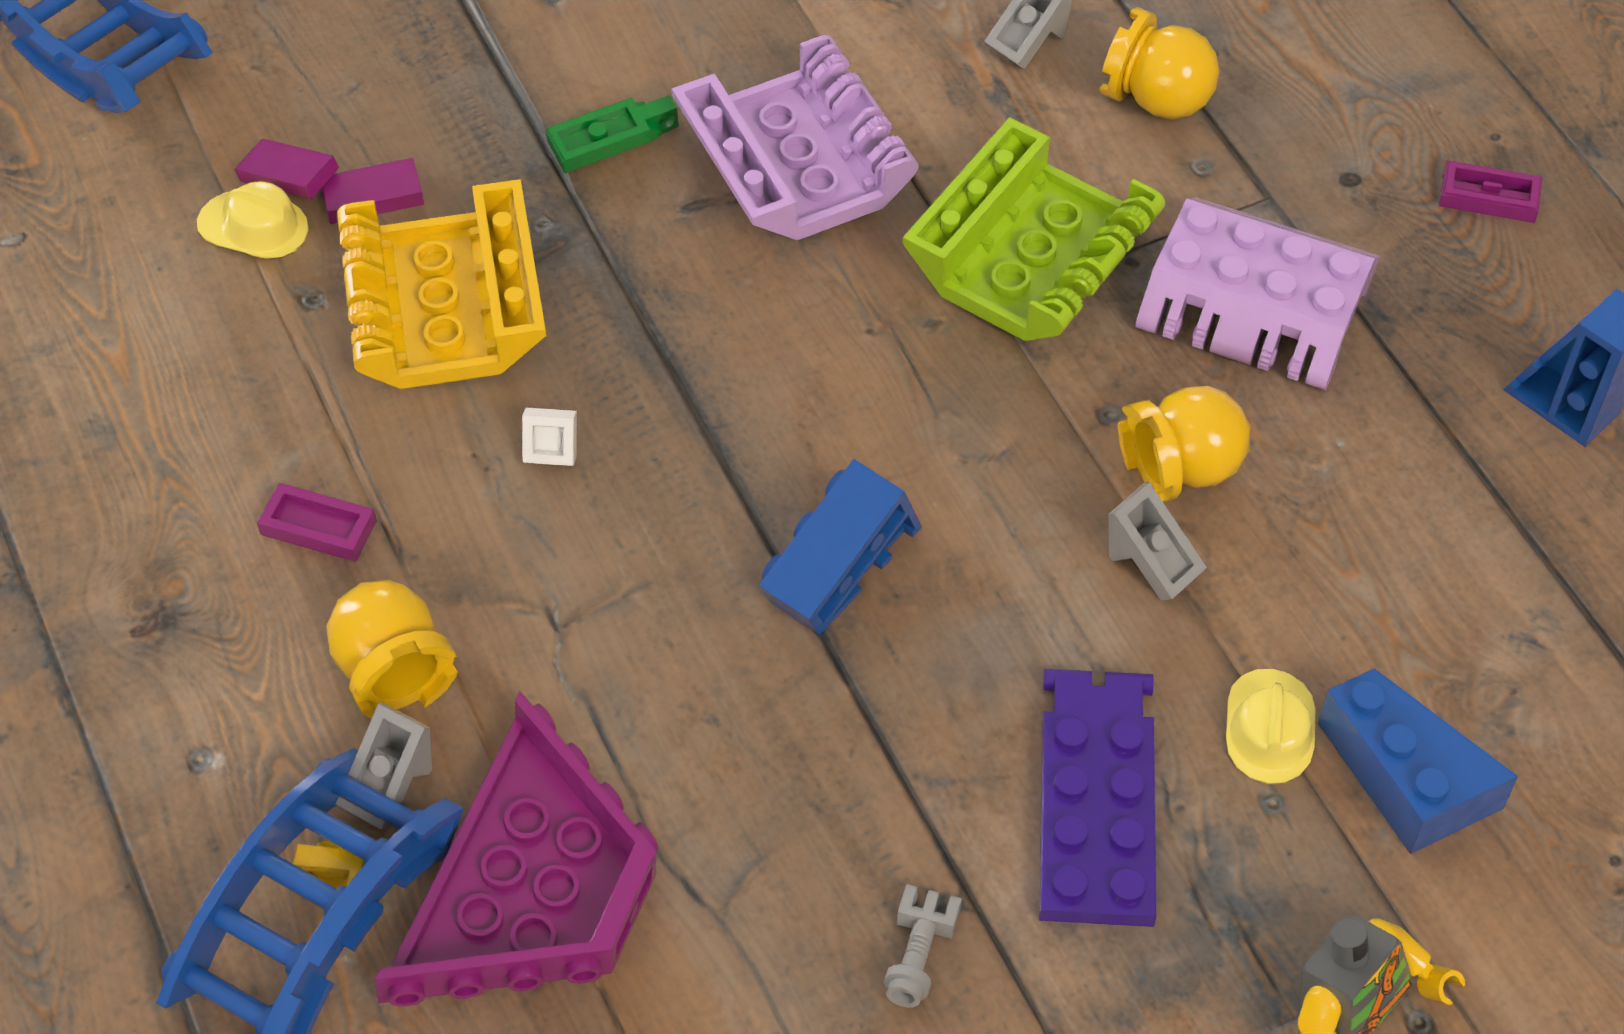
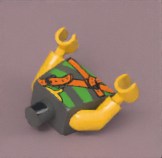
M1350 914L1333 925L1331 935L1308 960L1301 972L1299 1033L1372 1034L1411 987L1413 976L1418 975L1417 987L1423 997L1447 1005H1452V1001L1444 995L1443 986L1445 981L1452 985L1464 987L1465 979L1457 970L1431 964V955L1400 926L1377 918L1366 921L1356 914Z

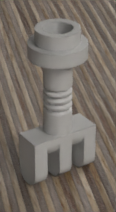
M909 884L906 885L896 925L912 928L910 939L902 963L888 968L884 978V986L887 989L886 996L891 1002L902 1007L913 1008L918 1006L921 1000L927 998L932 985L930 977L923 971L934 934L950 939L953 938L963 898L951 895L946 906V913L936 912L940 892L929 890L923 908L917 907L915 904L918 899V887Z

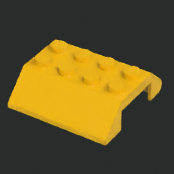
M521 179L472 186L476 212L380 226L374 200L349 203L339 208L337 219L340 245L346 251L349 250L345 252V255H342L343 268H345L344 281L348 317L351 324L358 326V328H354V331L351 332L353 362L357 372L399 389L500 375L546 337Z

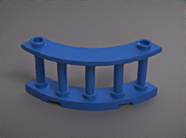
M0 0V19L17 37L12 41L14 48L62 90L81 102L91 97L98 101L96 103L98 109L107 112H127L141 101L134 92L136 90L135 85L177 56L199 59L206 58L213 53L207 44L208 37L205 30L196 20L191 19L187 12L180 14L169 13L159 10L142 0H97L108 12L65 40L55 38L40 24L77 0H42L31 8L22 6L17 0ZM123 24H126L139 34V36L101 61H96L79 54Z
M355 748L339 754L333 759H324L314 772L295 786L267 814L228 863L194 917L179 948L166 960L161 971V978L164 980L156 1003L166 1009L199 993L255 1026L256 1034H310L334 986V983L327 980L326 976L343 948L346 947L353 952L356 950L365 935L382 915L383 905L379 901L394 884L405 889L420 874L446 857L464 808L444 798L425 810L420 808L413 811L352 778L348 773L358 752ZM340 796L399 830L389 840L385 838L375 840L326 812L337 806L335 804ZM307 828L364 860L365 865L347 887L340 886L336 889L281 858L279 855ZM263 875L324 909L325 917L308 943L303 942L297 945L239 911ZM226 932L286 966L285 972L288 974V977L274 1004L268 1006L208 971Z

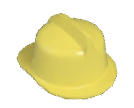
M263 181L250 182L237 189L216 196L200 210L197 217L198 232L205 241L216 246L265 259L279 258L295 252L305 242L309 231L307 217L298 206L291 203L284 190L272 183Z
M1256 669L1242 675L1232 685L1227 704L1226 742L1228 754L1236 768L1250 779L1266 784L1286 783L1300 776L1308 767L1315 748V705L1312 694L1303 682L1289 673L1276 669Z

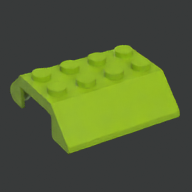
M1009 117L904 235L902 244L942 298L1024 341L1058 336L1073 320L1074 315L1076 316L1082 309L1083 300L1081 299L1093 296L1098 287L1124 258L1126 252H1129L1134 246L1135 237L1133 236L1144 233L1151 222L1161 213L1165 207V200L1157 190L1133 179L1130 182L1128 199L1121 201L1048 164L1050 137Z

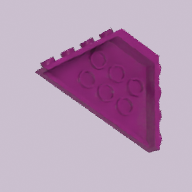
M519 691L515 699V719L391 967L380 968L374 980L378 1004L389 1002L394 1006H412L422 1002L426 997L449 995L457 999H467L482 994L484 990L508 987L514 991H528L538 988L543 982L564 979L571 983H588L597 980L603 974H610L614 970L656 876L658 844L644 824L638 822L634 825L622 811L624 809L623 803L613 787L607 782L599 784L589 772L588 761L582 751L572 742L566 745L556 734L555 723L547 710L538 703L533 706L521 691Z

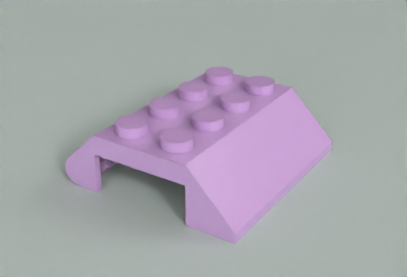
M822 35L800 43V70L731 95L727 94L715 73L671 89L674 100L752 225L794 240L803 239L883 209L911 180L919 168L918 162L909 149L905 147L903 140L898 135L889 136L892 124L884 116L883 111L866 86L862 84L860 77L855 72L846 73L849 70V61L845 55L843 56L842 51L829 35Z
M1198 197L1186 198L1153 267L1135 327L1157 334L1169 299H1172L1162 336L1174 340L1175 336L1180 332L1187 304L1203 308L1199 322L1192 335V346L1203 350L1217 314L1220 315L1209 352L1251 365L1263 330H1266L1268 333L1257 364V368L1268 371L1275 362L1281 335L1297 339L1299 341L1287 367V378L1295 381L1299 380L1312 345L1316 347L1305 384L1326 391L1336 368L1345 334L1361 296H1365L1381 256Z

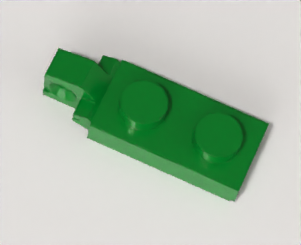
M670 95L646 104L645 102L635 103L631 97L548 127L545 130L546 138L563 172L568 173L652 142L661 137L662 134L679 127L678 110Z

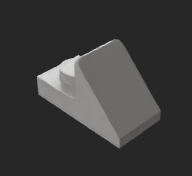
M1012 0L984 42L1025 69L1050 32L1060 39L1064 38L1072 0Z
M1150 482L1143 483L1108 514L1109 557L1111 561L1132 558L1161 601L1173 599L1207 568Z
M378 703L348 775L402 804L412 778L429 775L433 769L430 727L385 703ZM340 796L338 797L335 805L381 830L392 827L389 823Z

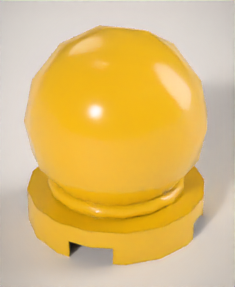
M1139 7L1130 11V18L1135 20L1129 30L1119 27L1109 48L1102 72L1109 74L1110 79L1108 85L1103 83L1100 86V93L1103 96L1120 102L1131 92L1138 105L1155 117L1174 120L1191 116L1207 104L1216 90L1219 76L1216 52L1207 38L1192 28L1170 25L1157 29V17L1154 13Z
M1210 386L1181 388L1166 396L1159 407L1149 400H1142L1123 406L1122 411L1128 417L1127 420L1118 422L1119 443L1127 470L1137 468L1145 483L1150 482L1163 503L1177 499L1182 491V485L1200 488L1220 484L1237 473L1250 451L1251 426L1242 408L1225 391Z
M391 580L362 582L337 600L326 625L329 651L337 667L347 678L351 679L349 690L364 716L372 719L378 703H385L394 709H400L420 700L423 708H425L448 690L457 677L458 671L453 664L454 657L457 656L447 638L436 632L426 602L414 591L403 584Z

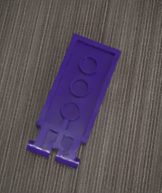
M1044 669L1043 690L1054 691L1053 712L1044 711L1042 721L1039 921L1154 927L1155 925L1154 717H1143V695H1153V674L1105 672L1104 686H1092V671Z

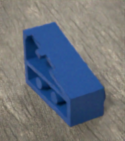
M1615 289L1503 389L1584 447L1622 412L1624 407V293L1618 289Z
M856 459L851 461L845 471L839 470L836 472L826 487L824 499L815 511L806 513L798 522L793 534L794 539L782 554H776L765 566L762 573V581L758 586L768 600L820 636L861 592V586L857 583L874 564L883 569L892 559V554L886 550L903 532L913 537L921 529L922 525L905 491Z
M1375 668L1327 691L1318 725L1410 854L1504 809L1518 776Z

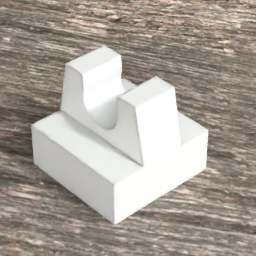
M525 408L522 415L523 463L574 466L577 458V411Z

